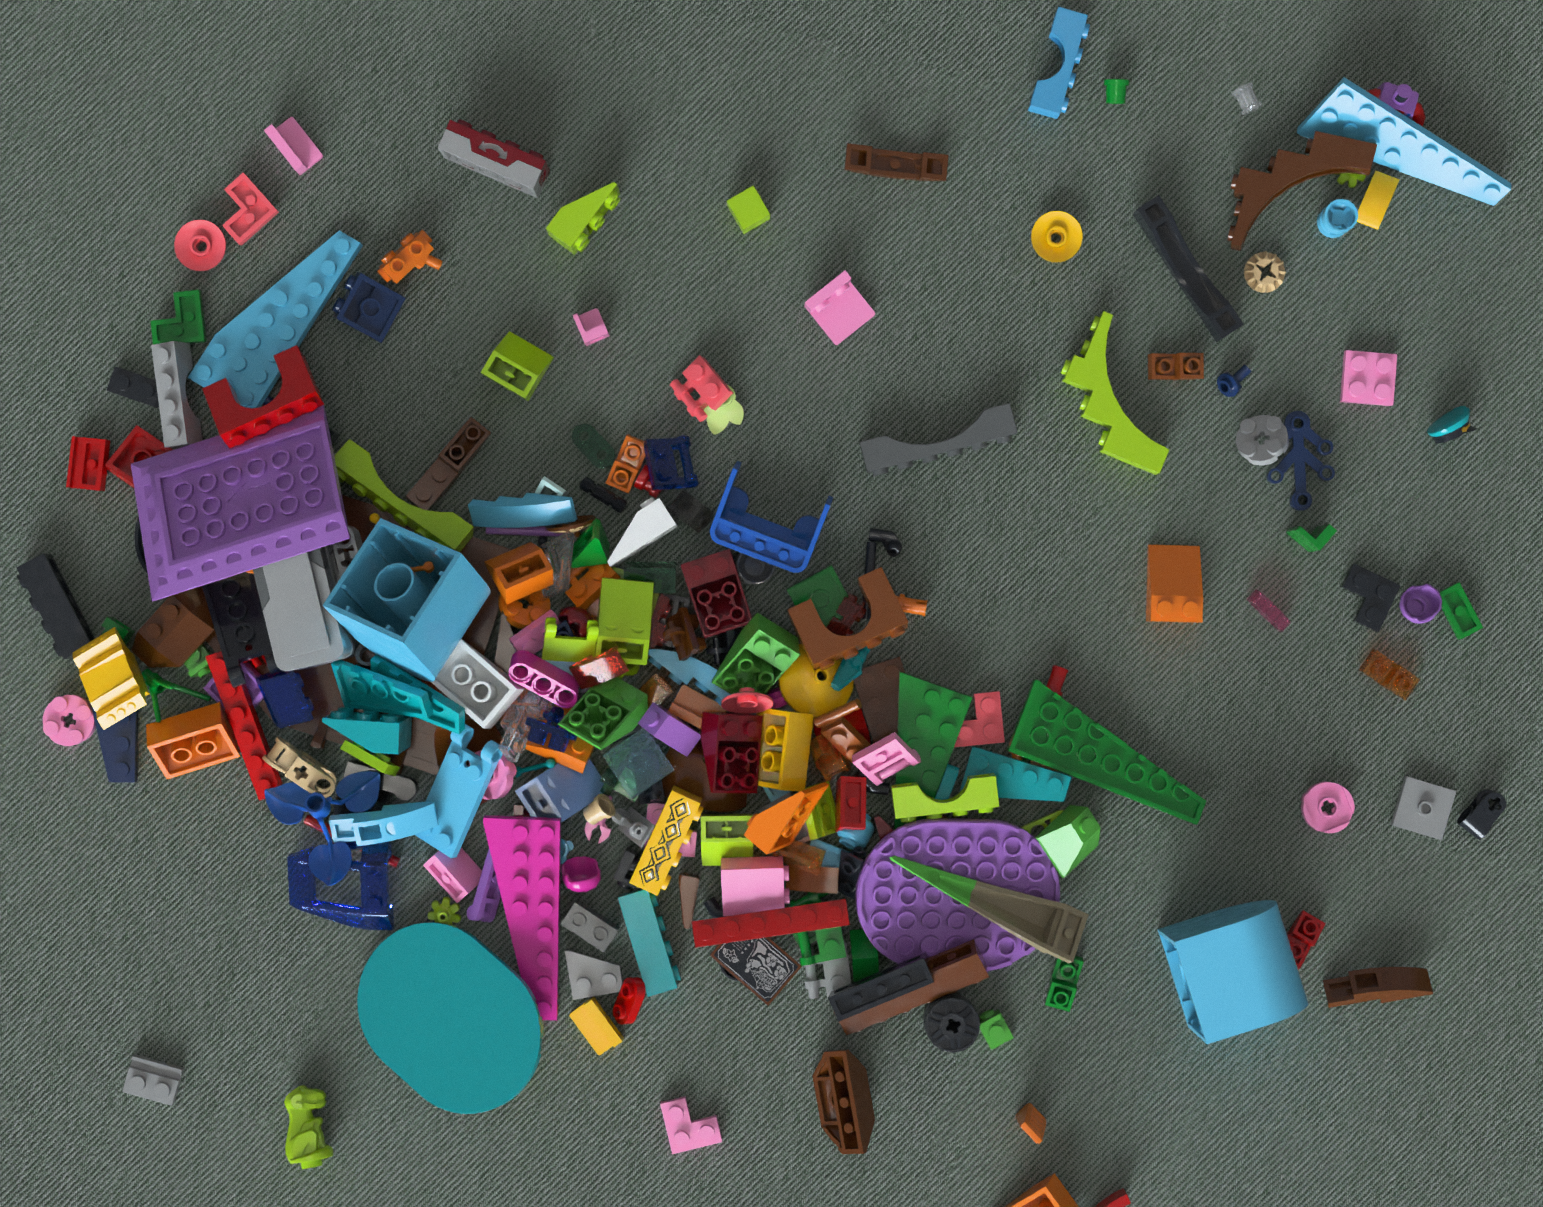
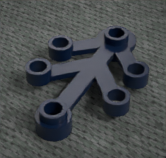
M1293 411L1284 420L1289 440L1291 438L1293 440V448L1275 468L1267 472L1266 477L1270 483L1277 484L1283 480L1284 473L1294 463L1295 492L1290 496L1289 502L1294 510L1303 511L1312 504V497L1306 490L1305 463L1318 473V477L1322 481H1329L1335 476L1333 467L1324 465L1304 447V437L1316 446V451L1322 456L1328 455L1333 451V444L1329 440H1323L1310 428V419L1307 414L1302 411ZM1295 419L1301 420L1302 426L1300 428L1294 426ZM1322 443H1326L1329 446L1327 452L1321 450ZM1323 469H1328L1330 471V476L1328 478H1325L1322 475ZM1273 471H1276L1279 474V479L1277 481H1274L1271 478V473ZM1300 495L1306 498V503L1304 505H1301L1298 502V498Z

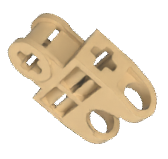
M277 736L275 745L268 755L264 754L262 759L276 770L283 772L285 777L309 793L327 792L321 794L325 798L331 796L336 785L335 773L300 749L299 751L290 742ZM285 748V750H284V752L282 753V755L279 757L278 760H276V758L279 756V754L281 753V751ZM305 766L306 770L304 769L302 772H300L299 768ZM326 779L329 781L330 786L321 787L317 781Z

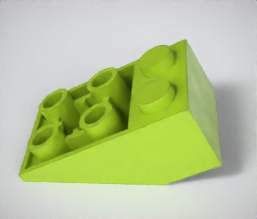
M613 182L561 207L546 227L549 236L574 255L578 250L582 252L590 242L588 237L592 231L595 230L597 232L605 222L603 217L607 211H613L620 202L618 185Z
M602 577L597 616L599 634L596 642L595 661L647 665L654 582Z

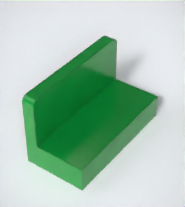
M1330 524L1317 526L1311 534L1301 526L1292 527L1286 531L1290 537L1308 552L1321 550L1337 532Z

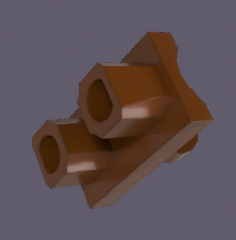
M680 607L676 614L667 618L668 629L662 633L665 641H672L679 661H686L693 654H698L706 648L705 639L701 636H696L694 632L699 627L697 615L689 614L687 607Z

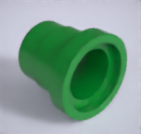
M1105 79L1103 85H1106V104H1125L1129 80Z

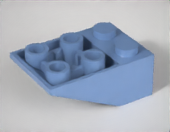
M590 759L583 774L557 763L555 767L549 768L515 790L531 817L561 818V822L592 803L598 794H606L610 791Z

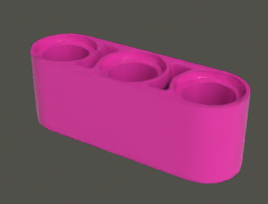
M519 650L512 655L509 667L511 680L560 707L570 708L576 704L579 693V681L574 676L528 651ZM518 665L525 666L526 668H520ZM563 690H568V691H571V692H570V693H566V692H563Z

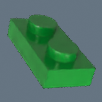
M1456 582L1439 591L1442 598L1441 609L1458 640L1483 628L1460 582Z

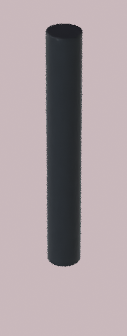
M876 542L866 543L864 574L875 570ZM863 596L861 619H870V608Z

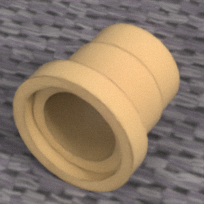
M598 794L594 801L583 809V815L590 824L595 825L605 818L609 819L614 816L615 807L608 796Z

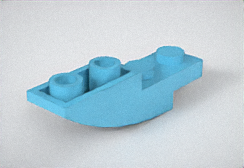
M649 649L648 655H650L648 661L658 669H661L662 666L671 672L668 677L678 685H681L682 682L688 685L694 677L697 680L695 685L705 693L709 690L717 696L715 701L720 705L723 698L731 695L712 683V679L718 670L694 657H689L686 661H679L678 654L675 651Z
M434 801L383 805L381 811L330 815L328 820L333 843L356 841L357 846L401 839L437 827L439 824Z

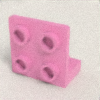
M846 270L809 298L804 304L807 311L835 345H839L875 316L873 309L851 283L852 278Z

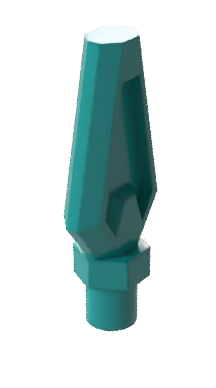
M864 647L858 650V654L850 659L845 660L843 657L831 682V687L834 690L840 691L862 674V665L866 661L871 649Z

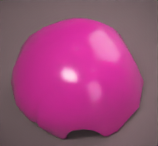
M586 856L574 857L565 861L561 866L563 883L571 891L578 893L588 892L596 888L601 880V870L598 867L597 860Z

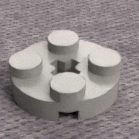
M1258 415L1241 422L1240 429L1236 435V445L1240 455L1254 465H1268L1277 461L1278 456L1283 451L1284 453L1289 446V436L1286 427L1279 417ZM1260 436L1269 437L1262 445L1259 444V441H1256Z

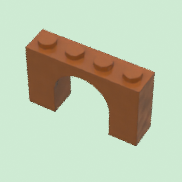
M882 567L858 577V586L870 608L871 618L867 626L855 635L840 636L829 631L822 623L811 599L787 609L791 624L814 670L818 668L821 670L828 669L835 664L834 661L842 657L845 660L856 656L858 650L864 647L868 649L880 645L882 643L881 640L888 636L896 638L905 633V629L908 628V620Z

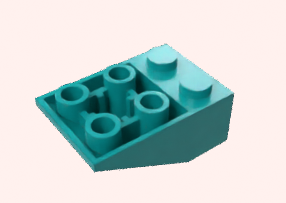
M339 707L338 711H331V714L322 718L324 724L372 753L400 754L411 747L412 717L390 713L379 714V712L370 710L354 712V708Z

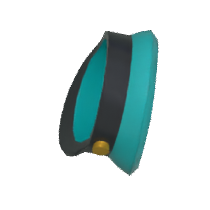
M1459 406L1434 421L1428 427L1427 433L1433 437L1435 443H1444L1464 433L1475 431L1477 428L1470 425V409L1466 406Z

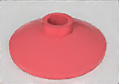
M193 220L186 223L178 231L174 241V249L177 258L184 266L194 271H207L217 266L223 259L226 251V240L220 228L212 222ZM201 243H206L207 247L204 251H199L198 249Z
M751 687L741 688L739 692L726 696L721 701V707L724 710L742 714L763 712L773 706V699L770 696L755 692V689Z

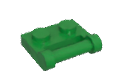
M841 927L815 930L819 953L812 954L808 932L797 933L802 955L800 957L801 966L847 957Z

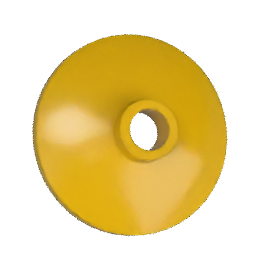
M1051 211L1042 215L1032 228L1031 242L1034 250L1041 258L1050 262L1069 260L1078 252L1082 244L1083 235L1080 224L1072 215L1063 211ZM1058 234L1060 241L1057 243L1053 242L1051 235Z

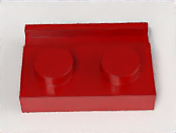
M72 436L66 487L105 491L107 477L105 464L109 459L111 440Z

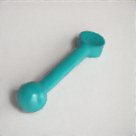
M549 758L544 763L524 768L517 766V772L514 777H520L525 772L545 767L553 768L555 767V760Z

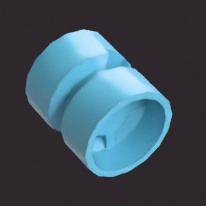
M1334 200L1318 214L1317 227L1319 231L1330 238L1342 236L1357 223V208L1349 200Z

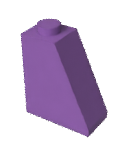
M654 702L638 722L651 735L686 757L701 738V734L687 723L673 715L668 709Z

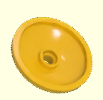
M799 644L800 656L778 679L780 692L787 704L796 712L814 714L813 718L846 704L851 696L854 680L840 691H836L831 687V682L843 657L834 661L835 664L828 669L821 670L818 668L814 670L802 644ZM818 672H821V673L824 674V680H823V681H821V680L818 679V677H817Z

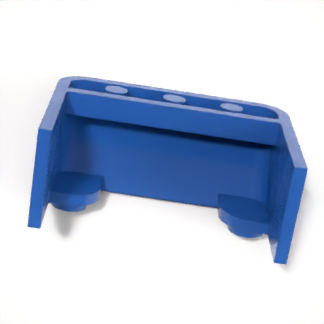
M737 461L731 471L710 528L712 540L719 545L793 573L803 571L809 563L833 497L828 496L820 519L810 515L802 516L796 522L794 530L746 512L749 497L744 490L734 486L742 462Z

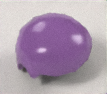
M1430 584L1409 587L1401 595L1399 603L1402 615L1409 621L1417 624L1431 621L1440 612L1442 607V598L1439 591Z

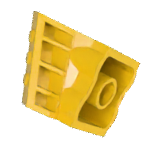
M116 627L73 652V660L79 669V676L103 730L147 705L145 696L150 693L134 654L126 647Z

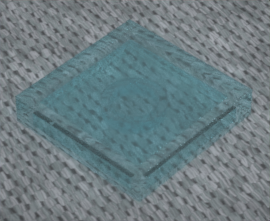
M644 728L602 755L631 799L674 771V768L658 744Z

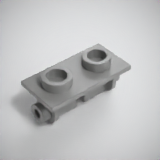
M631 806L628 811L622 808L615 809V815L611 817L615 823L619 824L617 829L641 848L650 838L655 827L653 823Z

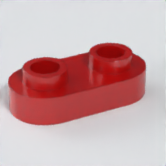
M629 977L624 980L613 1006V1017L621 1025L632 1024L636 1020L644 1000L645 984L640 977Z

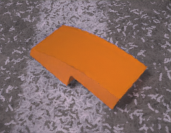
M627 434L617 459L613 463L606 484L629 494L651 444Z

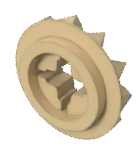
M1267 251L1254 254L1247 261L1244 268V277L1247 284L1253 290L1261 293L1276 290L1283 283L1286 274L1284 262L1277 257V254ZM1270 263L1269 272L1272 276H1266L1260 281L1262 272L1258 267L1264 268Z

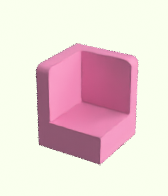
M597 308L581 315L577 313L573 315L586 346L610 336Z

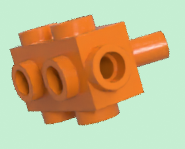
M421 230L414 235L412 233L406 235L400 241L402 246L395 253L393 250L389 251L381 259L383 264L379 266L380 269L377 270V273L387 283L391 280L397 284L414 267L421 269L427 264L439 270L443 261L429 255L434 250L430 245L432 239L425 231Z

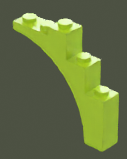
M1103 311L1099 317H1094L1089 330L1093 331L1090 340L1085 339L1081 347L1080 354L1083 357L1074 355L1071 360H1065L1060 372L1064 375L1062 382L1090 393L1089 396L1084 395L1079 409L1083 411L1080 417L1108 428V431L1103 430L1099 438L1098 444L1101 445L1099 452L1157 475L1160 473L1170 449L1151 440L1136 428L1122 411L1113 394L1107 374L1105 355L1107 334L1113 315Z

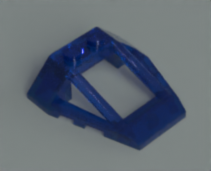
M356 841L345 842L350 850L362 848L361 862L352 860L349 871L360 872L361 906L316 900V880L308 864L309 855L315 847L287 856L290 906L354 928L365 930L394 929L393 905L389 904L388 862L392 856L391 841L357 846Z

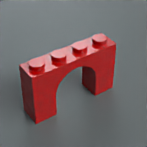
M297 345L274 355L282 377V387L278 395L270 403L262 407L246 408L241 406L237 394L227 378L202 388L219 435L229 449L241 445L258 435L265 434L277 426L288 423L324 405L306 358Z

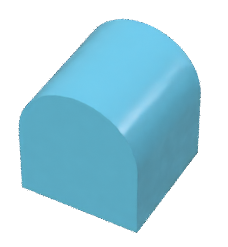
M380 518L322 606L358 642L371 652L414 677L433 682L490 595L491 590L462 553ZM427 561L432 562L435 567L431 573H427L425 570L414 572L410 568L422 566Z
M1262 900L1239 904L1158 929L1187 1025L1206 1044L1279 1022L1301 1012L1308 1006V1000L1276 901Z

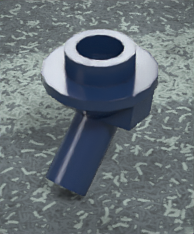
M1244 364L1233 376L1229 372L1222 373L1217 379L1220 392L1227 397H1234L1242 388L1240 382L1252 371Z

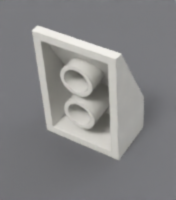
M652 497L640 505L642 509L636 513L607 561L610 567L619 565L678 527L660 498L655 500Z
M463 639L459 641L436 679L431 682L449 699L465 708V713L483 729H491L524 690L523 687L511 680L507 673Z

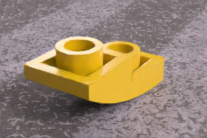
M1375 170L1358 209L1357 222L1378 230L1400 179Z

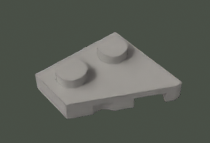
M571 949L565 950L573 1000L620 992L623 984L620 964L604 961L591 955L587 956L577 953Z

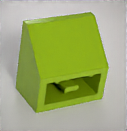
M509 331L493 350L481 373L490 380L529 401L554 357Z
M753 813L701 814L702 866H721V858L753 857V843L744 836L749 827L747 823L753 816Z

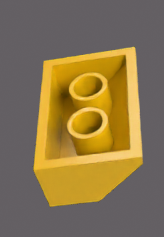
M771 708L756 713V715L763 716L758 786L785 791L805 790L814 714Z

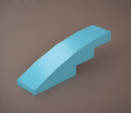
M526 493L523 498L499 496L495 502L473 499L468 504L473 526L524 528L575 522L577 520L572 497Z

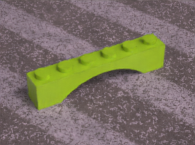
M349 439L334 456L339 482H347L352 486L356 494L361 497H368L373 501L377 509L392 514L394 520L401 526L405 527L407 525L414 530V533L458 552H461L473 537L474 527L454 512L424 510L398 498L379 478L373 466L370 453Z

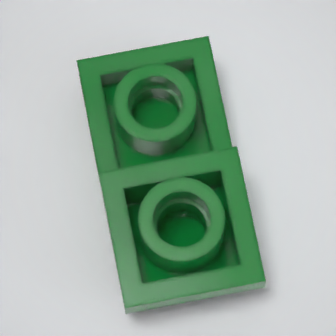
M1075 956L1072 963L1056 958L1045 999L1046 1006L1070 1012L1077 991V982L1084 963L1082 957Z

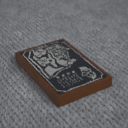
M769 937L718 944L709 954L768 1006L802 967Z

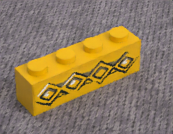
M675 785L673 786L632 874L630 884L657 896L660 889L666 890L672 877L668 875L671 866L677 867L682 853L678 852L681 844L687 845L693 832L689 827L693 820H699L704 807L700 806L701 797Z

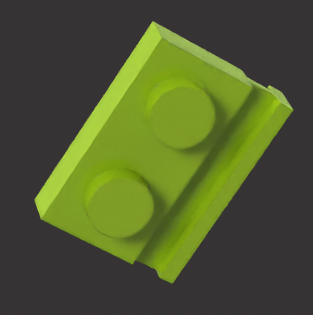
M345 740L340 748L384 774L396 776L400 767L390 762L391 758L383 753H372L356 742Z
M817 783V784H814V785L805 787V789L810 788V787H813V786L818 785V784H820V783ZM830 784L806 821L810 840L836 833V807Z

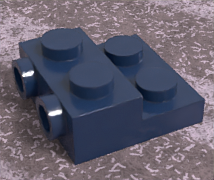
M357 272L355 276L351 274L344 286L347 289L344 298L339 297L333 305L332 311L336 312L333 318L382 343L406 298L362 273Z

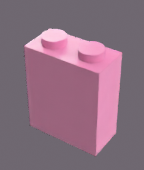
M783 856L721 858L723 916L785 908V904H790L789 888L784 889V881H789V866H783Z

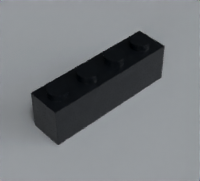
M43 553L18 566L19 575H17V578L22 587L27 588L31 595L29 601L35 611H39L42 616L41 624L45 632L51 634L55 641L53 643L55 652L59 657H63V659H72L74 651L91 642L95 637L52 554Z

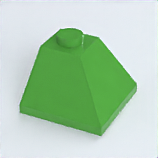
M1069 805L1035 838L1059 875L1065 878L1098 846L1101 827L1088 807Z

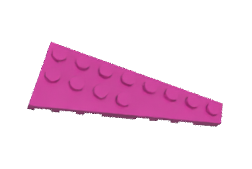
M485 815L483 817V825L520 976L534 994L542 1020L557 1021L561 818Z

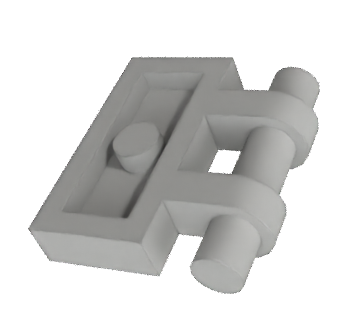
M844 941L847 957L805 966L807 980L804 982L805 989H808L809 999L819 998L818 988L826 987L827 997H829L831 991L851 983L846 941ZM810 946L811 952L814 954L813 946ZM823 964L824 978H817L815 965Z

